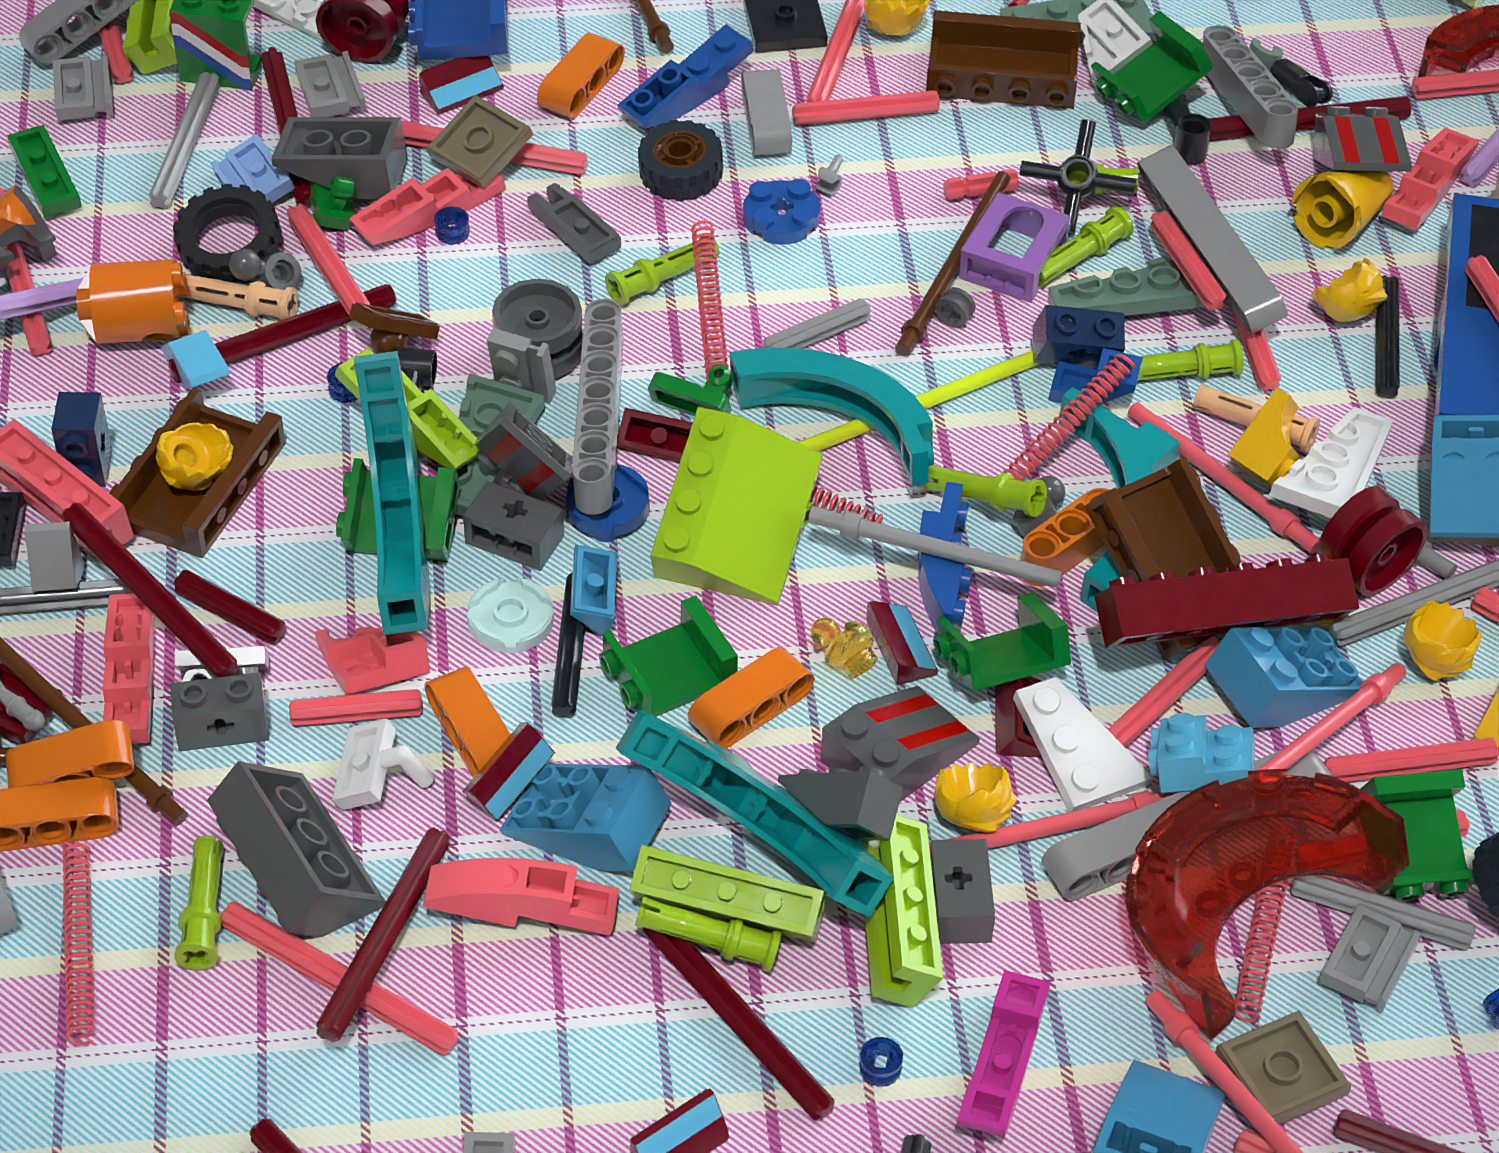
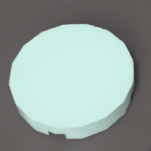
M504 578L492 580L479 587L469 600L467 621L470 633L480 645L496 652L516 653L527 651L542 643L552 630L554 611L551 597L541 585L528 579L516 578V582H505Z

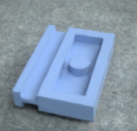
M258 134L225 153L227 158L221 162L216 163L214 160L210 163L223 184H232L233 187L238 188L240 184L250 186L251 191H261L265 194L266 200H270L272 203L295 188L284 170L272 166L271 158L273 155Z

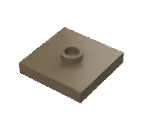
M475 94L430 143L426 150L433 159L485 189L534 134L530 126Z
M1300 1010L1216 1046V1055L1279 1125L1349 1095L1351 1084Z

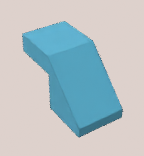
M206 330L161 345L165 359H174L184 389L193 388L230 375L227 364Z

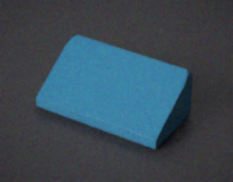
M575 544L570 615L602 635V633L610 630L614 621L617 552Z

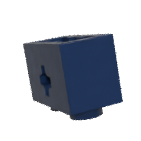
M1045 305L1032 326L1034 363L1057 365L1058 361L1086 368L1098 369L1103 348L1118 352H1124L1125 325L1124 313Z
M58 392L51 428L56 452L100 487H106L112 456V445L101 392Z

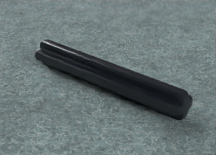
M1383 275V288L1388 297L1387 300L1382 301L1376 308V393L1380 397L1388 396L1389 398H1394L1398 395L1400 387V281L1395 276L1388 277Z
M572 573L566 577L551 701L552 713L557 717L563 715L571 717L576 712L585 624L570 615Z

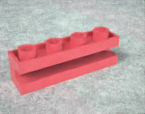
M16 419L11 420L0 429V481L14 492H23L25 501L52 523L64 522L62 517L64 509L69 508L73 503H80L122 545L134 537L125 507L121 502ZM74 534L77 543H78L79 545H81L84 549H86L89 553H91L94 557H96L100 562H102V561Z

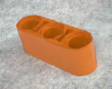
M587 32L543 79L537 93V104L568 118H576L618 72L624 59V46L594 33Z
M1094 488L1086 492L1029 532L1023 541L1021 561L1062 571L1063 576L1105 546L1085 505L1110 489ZM1024 580L1025 582L1033 586H1047L1040 583Z
M776 647L698 697L691 705L687 717L709 741L726 749L802 700L811 690L815 678L785 648Z
M464 666L425 682L424 688L431 709L474 778L510 736V732L468 666Z
M105 720L9 749L5 755L8 788L90 777L115 780L129 775L134 770L130 725L121 720Z
M90 777L0 789V851L63 844L65 841L70 843L100 839L110 836L118 829L116 786L109 779Z

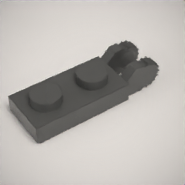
M553 183L547 187L548 199L553 205L538 195V193L528 196L527 205L531 213L540 222L543 221L589 264L621 248L620 235L576 195H571L563 187H560V184Z

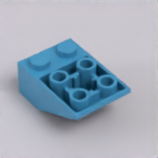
M1434 415L1430 537L1499 538V415Z
M1231 627L1204 664L1247 724L1253 728L1283 727L1343 703L1360 690V685L1363 682L1358 676L1356 667L1347 661L1336 648L1331 635L1322 628Z
M545 764L522 792L500 828V832L504 836L594 870L633 872L641 845L648 846L672 803L651 769L642 765Z
M1133 1059L1107 1113L1092 1153H1205L1226 1094L1222 1090Z

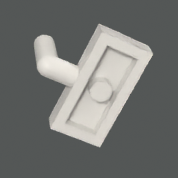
M387 718L348 729L332 799L341 810L379 802L388 767L400 765L421 788H426L432 784L434 775L407 746L402 745L392 748L396 728Z

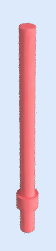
M1139 402L1132 404L1128 410L1130 417L1141 425L1149 421L1158 428L1170 433L1175 439L1180 441L1179 454L1186 457L1188 461L1271 523V529L1283 538L1290 537L1311 554L1317 552L1319 538L1300 524L1298 516L1287 508L1280 509L1142 404Z
M1394 663L1381 674L1374 673L1361 683L1358 692L1252 772L1247 779L1250 787L1254 790H1261L1370 704H1378L1391 694L1392 687L1405 678L1406 670L1404 666Z
M1148 790L1129 794L1126 800L999 827L995 832L987 833L981 831L945 840L987 839V846L990 849L1102 824L1178 792H1157L1151 794Z
M1159 990L1151 992L1147 996L1145 1003L1165 1025L1164 1032L1176 1046H1184L1277 1153H1304L1198 1034L1199 1028L1185 1012H1178Z

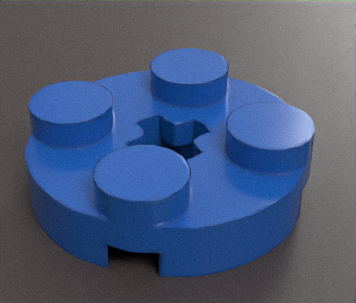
M803 179L769 182L756 181L751 184L749 194L744 199L743 222L751 234H753V229L757 233L762 234L763 241L778 245L798 243L807 238V232L813 228L814 230L818 228L821 210L820 201L816 194L811 191L810 183ZM778 210H785L787 214H779Z
M617 464L613 498H616L615 502L612 503V506L607 511L591 515L580 512L576 508L572 477L569 480L565 497L566 514L578 529L593 535L599 542H612L619 535L627 534L639 527L649 516L650 501L647 482L634 469Z

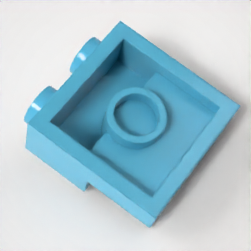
M1178 713L1169 718L1161 719L1160 728H1151L1152 749L1148 751L1149 769L1151 776H1159L1161 793L1250 786L1247 779L1254 772L1255 760L1253 727L1241 728L1237 725H1226L1217 730L1208 731L1206 715L1194 716L1190 713Z

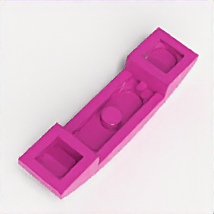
M1004 970L972 1079L969 1080L960 1108L957 1125L1005 1138L1035 1044L1050 988L1049 981Z

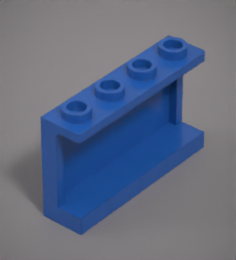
M507 0L409 1L410 46H417L419 61L509 54Z

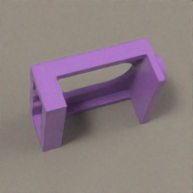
M998 192L961 249L959 279L1032 303L1038 291L1039 274L1056 246H1061L1068 240L1070 215ZM1000 227L1034 238L1023 258L988 247Z

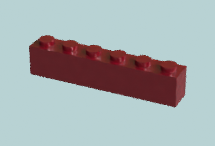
M1319 554L1304 559V563L1292 564L1291 558H1284L1268 562L1264 568L1254 569L1253 563H1241L1228 567L1227 572L1215 573L1213 567H1206L1188 572L1187 577L1175 578L1174 572H1163L1148 577V581L1135 582L1133 576L1111 580L1108 582L1109 587L1094 597L1105 648L1224 634L1231 627H1281L1341 619L1360 608L1348 558L1331 560L1330 554Z

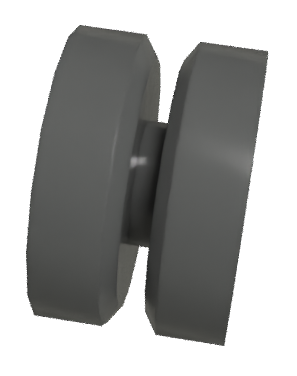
M535 278L518 281L505 288L497 296L492 309L493 328L529 338L534 346L541 347L542 343L548 344L554 379H558L574 369L580 362L582 354V307L578 296L568 286L554 280Z

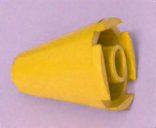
M1337 170L1316 173L1307 177L1298 184L1292 196V204L1296 202L1297 215L1293 216L1296 226L1302 235L1317 247L1324 248L1328 246L1337 249L1349 244L1392 195L1393 183L1390 175L1386 171Z

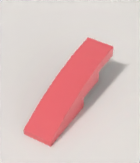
M1444 127L1420 150L1416 164L1412 167L1411 172L1403 175L1399 189L1385 202L1381 216L1417 230L1462 172V168L1468 163L1477 149L1479 140Z
M447 167L421 185L414 178L409 179L350 217L349 220L371 245L407 237L446 222L475 208L507 188L504 178L500 174L483 189L460 174H454Z
M134 593L109 595L103 645L105 656L102 688L105 702L103 721H124L130 725L132 744L149 743L153 693L154 614Z

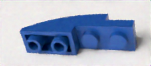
M725 24L680 64L670 59L617 105L618 109L643 128L658 126L661 123L670 122L687 114L714 97L730 84L728 73L754 52L752 41Z
M946 482L940 512L923 510L920 534L961 545L962 534L956 533L957 526L965 528L969 508L968 502H962L963 484ZM918 552L919 588L932 626L938 634L936 618L945 616L953 626H962L966 601L959 600L960 593L969 594L973 568L965 567L964 563Z

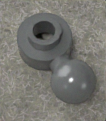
M244 248L234 252L229 261L230 271L237 279L247 281L259 276L260 281L264 282L266 287L285 290L287 287L296 288L301 280L302 272L299 262L294 256L286 252H278L261 260L256 252ZM274 267L280 271L281 278L279 281L273 276Z
M1054 476L1039 478V480L1044 481L1047 487L1046 504L1039 516H1026L1022 510H1017L1014 513L1013 520L1023 536L1026 537L1029 532L1058 513L1055 508L1063 502L1066 493L1065 486L1060 479Z

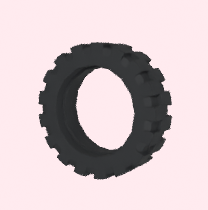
M222 184L221 188L215 190L213 187L203 190L204 194L199 197L196 195L188 200L189 205L186 208L181 207L177 214L178 222L174 221V241L184 267L186 269L189 268L193 276L219 279L233 283L240 280L231 273L229 268V261L234 252L225 254L210 253L197 245L199 234L208 224L219 218L234 215L245 216L256 221L260 225L258 234L248 245L241 249L253 250L261 260L269 255L278 253V247H282L283 243L282 230L273 203L270 200L267 201L265 194L261 191L256 190L253 192L250 186L240 184L238 188L233 187L232 184Z

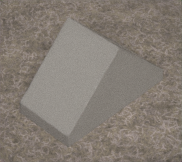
M69 521L26 524L25 539L32 591L77 588L84 572V560Z

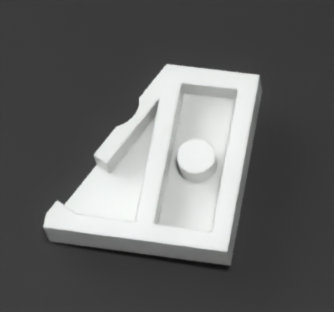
M1097 0L1078 14L1093 86L1097 80L1091 68L1094 62L1097 61L1114 75L1152 45L1151 38L1114 0Z

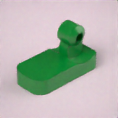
M336 176L330 183V189L309 181L312 214L317 224L324 227L349 230L352 225L349 218L355 215L353 199L351 198L355 193L353 179Z
M716 365L710 369L708 373L709 380L706 381L702 388L698 384L662 372H655L648 386V391L651 399L656 403L692 416L696 415L698 407L730 413L731 406L726 391L732 386V377L730 370L726 366Z

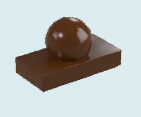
M357 302L355 304L352 303L349 317L368 328H373L370 334V346L375 354L393 352L394 347L408 348L409 335L437 340L440 329L438 323L421 314Z

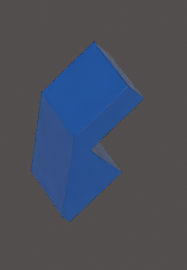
M1103 348L1097 370L1058 361L1048 400L1062 403L1063 394L1072 387L1080 392L1082 388H1087L1086 384L1092 382L1093 377H1098L1097 373L1103 371L1105 365H1109V360H1114L1115 354H1122L1128 357L1135 364V369H1130L1131 365L1118 357L1117 360L1129 369L1130 375L1123 374L1124 381L1117 379L1119 386L1112 385L1113 392L1106 390L1108 398L1098 394L1093 386H1090V389L1102 398V403H1099L1100 405L1135 391L1143 357ZM1112 363V366L1118 369L1116 364ZM1106 369L1108 373L1113 375L1110 369ZM1101 374V378H1103V379H1105L1107 382H1109V381L1106 379V377H1105L1103 374ZM1096 380V381H1095L1096 384L1100 385L1103 389H1105V388L1100 384L1099 380ZM1084 392L1085 395L1091 397L1088 392Z

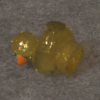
M828 617L819 618L813 623L811 627V638L815 642L813 648H827L824 660L832 669L844 670L848 677L853 679L868 671L877 662L878 657L872 650L873 634L871 630L860 622L848 621L845 623V630L841 632L838 623Z

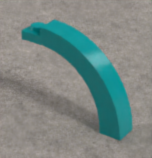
M756 348L729 352L732 387L741 408L766 404H802L828 408L844 413L869 425L891 444L899 456L912 486L929 483L928 466L934 465L933 422L918 399L902 384L887 374L854 359L809 349Z

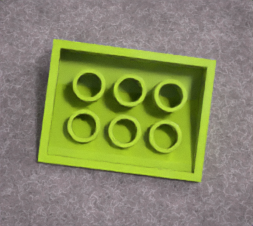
M698 407L650 554L654 577L778 606L821 466L823 453L739 415Z

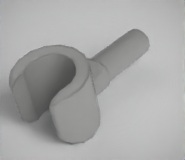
M836 155L827 169L821 167L818 170V177L821 180L816 185V189L830 196H834L838 192L842 183V176L836 173L843 162L841 155Z

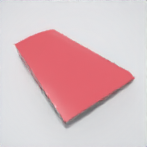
M360 627L356 629V633L353 634L352 638L331 639L329 629L315 631L318 647L332 675L346 695L430 673L426 641L417 631L384 635L383 628Z

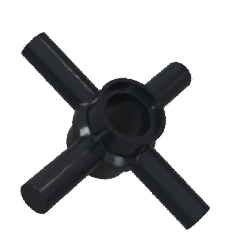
M1081 120L1075 154L1068 157L1060 166L1021 161L1019 176L1055 181L1058 183L1060 190L1067 195L1063 214L1070 215L1068 235H1075L1081 200L1088 197L1096 188L1129 194L1135 193L1137 179L1099 173L1096 165L1089 159L1096 122L1092 120ZM1074 171H1083L1088 175V179L1081 184H1074L1067 177Z

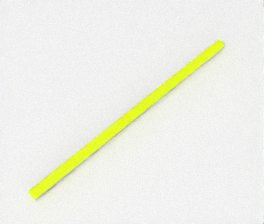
M1033 350L915 397L925 409H928L1042 363L1033 362ZM855 419L799 441V443L819 452L874 429Z

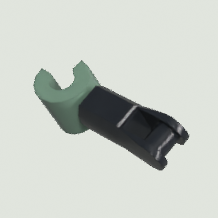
M1257 38L1252 39L1249 48L1287 93L1294 96L1307 107L1331 101L1333 90L1328 82L1310 75L1308 71L1287 58L1282 59L1283 50L1279 46H1274L1273 50L1269 51L1261 46V41Z

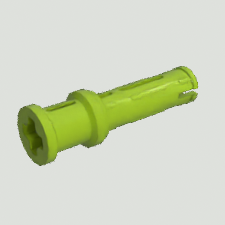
M1112 206L1105 212V216L1096 222L1088 221L1080 230V234L1053 251L1039 274L1038 286H1045L1052 279L1092 254L1101 255L1109 249V245L1119 238L1127 239L1133 234V223L1126 211L1121 207Z
M714 240L716 243L715 248L717 250L715 254L717 255V258H719V246L716 240ZM692 243L653 260L643 258L636 260L632 267L621 272L615 270L608 272L605 276V284L611 299L620 304V306L627 304L630 297L642 292L652 293L656 291L664 280L695 268ZM711 256V257H700L699 259L701 260V259H704V258H713V256Z
M1231 339L1229 344L1206 346L1204 343H1197L1196 346L1192 347V350L1139 356L1143 357L1137 381L1195 375L1196 378L1203 380L1208 379L1211 374L1232 372L1235 376L1241 375L1243 373L1241 344L1238 339Z
M930 465L928 466V478L934 480L933 482L929 481L928 484H923L926 491L941 493L945 491L946 482L963 484L962 497L990 502L992 507L1000 511H1006L1009 508L1022 510L1026 516L1037 517L1041 514L1047 499V487L1043 480L1032 479L1029 482L1016 480L1012 474L1007 473L990 477Z
M208 835L196 838L193 844L188 905L179 915L178 926L182 931L181 943L175 948L174 956L175 961L181 967L197 971L209 969L217 963L218 951L214 946L215 934L219 932L221 927V917L216 910V899L224 844L220 839L216 841V837Z
M643 896L635 922L637 927L641 926L720 950V955L724 956L726 960L731 961L736 957L762 965V970L766 972L771 971L782 934L778 930L768 933L745 926L743 920L730 919V922L727 923L654 901Z

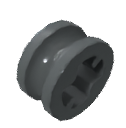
M956 287L949 288L935 304V311L939 319L946 325L954 328L962 327L976 309L971 295Z

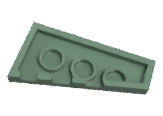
M1051 0L1026 5L1021 4L1000 8V16L1079 22L1078 14L1097 0ZM1114 0L1146 34L1152 37L1153 41H1157L1148 21L1153 15L1145 0ZM1082 32L1080 33L1079 43H1083L1084 41Z
M1163 257L1148 260L1146 268L1131 271L1126 266L1113 270V274L1109 278L1101 279L1092 275L1051 286L1048 292L1050 305L1122 312L1124 316L1136 314L1151 315L1164 311L1194 310L1205 307L1173 260L1166 262Z
M469 373L465 398H462L459 410V419L478 438L510 402L535 424L545 407L544 395ZM478 457L458 469L456 472L460 479L456 515H464L487 481L499 485L506 472L500 467L495 471L492 470Z

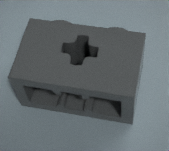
M489 481L485 483L463 515L465 544L538 571L543 569L564 537L562 508L548 501L532 498L510 487H502Z
M261 672L170 683L172 719L179 752L269 741Z
M987 839L931 840L930 859L940 944L992 943L995 909Z

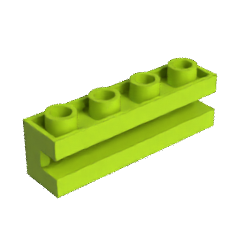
M139 0L130 7L123 50L126 58L131 63H135L142 75L177 64L169 14L174 0Z
M896 814L890 840L860 841L894 877L871 916H865L872 996L913 1008L943 979L927 824Z
M641 845L629 889L635 898L643 899V896L654 901L729 922L730 919L743 920L745 926L768 932L778 930L782 932L781 935L812 943L817 941L828 899L825 891L645 845Z

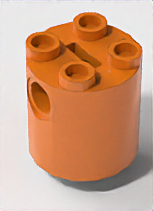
M174 259L91 264L90 270L76 291L78 319L97 344L180 339L181 335H189L188 311H185L184 303L180 301V296H187L186 273L182 270L181 262L175 263Z

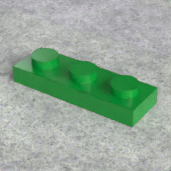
M44 124L7 135L9 147L44 218L82 207L80 196Z

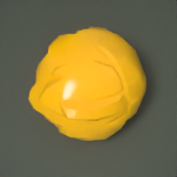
M865 0L864 8L868 17L867 26L870 30L873 29L885 35L903 36L909 34L924 19L923 15L929 6L930 0Z
M1364 258L1362 262L1357 261L1353 263L1352 268L1345 270L1342 277L1333 279L1329 287L1318 286L1317 289L1311 292L1315 302L1326 311V315L1339 322H1352L1365 317L1373 312L1382 301L1387 300L1388 297L1383 288V279L1380 271L1367 258Z
M188 423L178 427L175 431L162 433L157 444L156 461L160 467L161 474L169 486L192 491L204 490L213 485V481L219 477L232 458L233 445L230 444L227 432L217 428L214 424Z
M1430 600L1419 607L1409 618L1404 629L1403 641L1410 652L1412 660L1428 678L1438 681L1440 678L1457 677L1459 673L1473 667V658L1480 645L1482 632L1476 630L1475 620H1466L1464 618V611L1450 608L1449 602L1439 604L1436 601Z
M955 763L951 769H940L936 780L935 800L942 817L966 830H977L987 833L997 831L998 827L1010 817V811L1017 800L1012 791L1009 774L1003 766L994 768L991 764L985 763L981 768H978L975 763H969L960 767Z

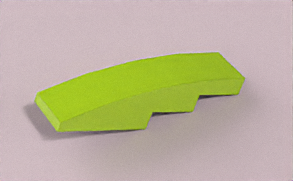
M369 348L339 365L334 374L360 402L354 358L356 356L374 354ZM401 370L416 448L444 467L455 468L456 471L478 457L476 453L480 449L474 445L477 438L432 389L422 393Z

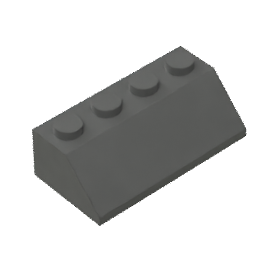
M238 761L207 799L208 804L217 817V824L228 834L237 849V856L251 871L257 881L258 890L269 900L278 915L279 924L288 933L323 937L380 910L384 906L386 901L303 773Z

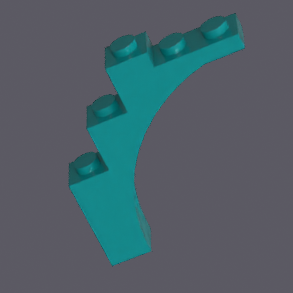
M398 351L356 356L354 358V366L364 418L374 501L378 566L377 600L384 635L426 630L428 629L430 579L423 545L424 516L417 482L419 460L413 426L408 413Z
M1072 387L1063 394L1060 411H1065L1064 407L1070 405L1071 400H1076V394H1081V392ZM1079 397V401L1086 404L1083 398ZM1095 402L1097 409L1090 408L1091 415L1085 414L1077 403H1073L1074 407L1078 408L1086 416V420L1082 421L1068 408V412L1080 421V426H1075L1071 423L1075 428V432L1072 433L1089 443L1102 458L1112 475L1117 489L1159 471L1177 460L1180 441L1149 421H1146L1136 429L1128 421L1118 417L1097 402ZM1063 414L1062 417L1070 422L1067 416ZM1107 550L1084 573L1080 601L1095 612H1097L1094 597L1109 587V581L1121 578Z
M639 709L616 746L621 755L677 783L745 826L802 869L833 900L867 917L871 916L894 879L893 875L860 841L825 825L788 790L762 778L743 757L709 740L704 742Z

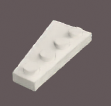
M1357 407L1352 408L1329 430L1328 436L1322 442L1318 440L1310 448L1309 454L1303 460L1298 459L1290 467L1289 473L1284 478L1280 476L1273 483L1269 496L1331 519L1344 503L1366 488L1394 420Z

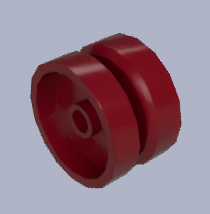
M323 0L315 18L317 31L325 44L340 56H342L343 51H348L351 61L371 63L379 61L391 51L397 35L401 32L407 21L409 0Z
M1377 485L1371 486L1352 496L1337 510L1319 538L1317 553L1318 555L1330 554L1331 560L1348 558L1355 589L1360 594L1370 597L1392 586L1415 562L1426 542L1428 535L1427 524L1411 511L1400 509L1399 501L1384 488Z

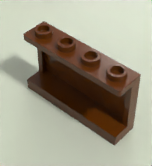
M934 10L926 91L935 90L941 98L1074 109L1081 23Z
M192 388L184 400L178 401L171 417L163 427H159L155 431L151 443L142 455L135 457L129 472L119 484H115L109 493L124 505L133 534L203 559L286 445L282 416L267 411L258 424L207 407L203 402L202 390ZM194 422L214 424L217 428L225 430L229 436L230 444L233 445L232 458L219 477L213 481L212 486L204 490L192 491L177 489L168 485L156 461L157 444L162 433L175 431L182 425Z
M1182 457L1169 466L1119 489L1116 487L1110 489L1085 505L1121 577L1133 576L1135 582L1148 581V577L1163 572H1174L1175 578L1187 577L1188 572L1200 568L1213 567L1215 573L1227 572L1228 567L1241 564L1237 548L1230 543L1221 526L1218 511L1208 501L1201 487L1200 477L1197 471L1190 466L1186 457ZM1216 635L1155 642L1163 660H1167Z

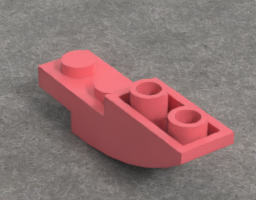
M475 858L431 865L422 907L515 927L518 916L610 936L615 922L619 888L576 879L577 866L521 858Z

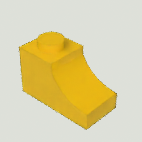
M1277 387L1228 453V456L1238 467L1272 488L1273 483L1280 476L1284 478L1289 473L1290 467L1298 459H1301L1290 443L1291 424L1299 409L1291 395Z

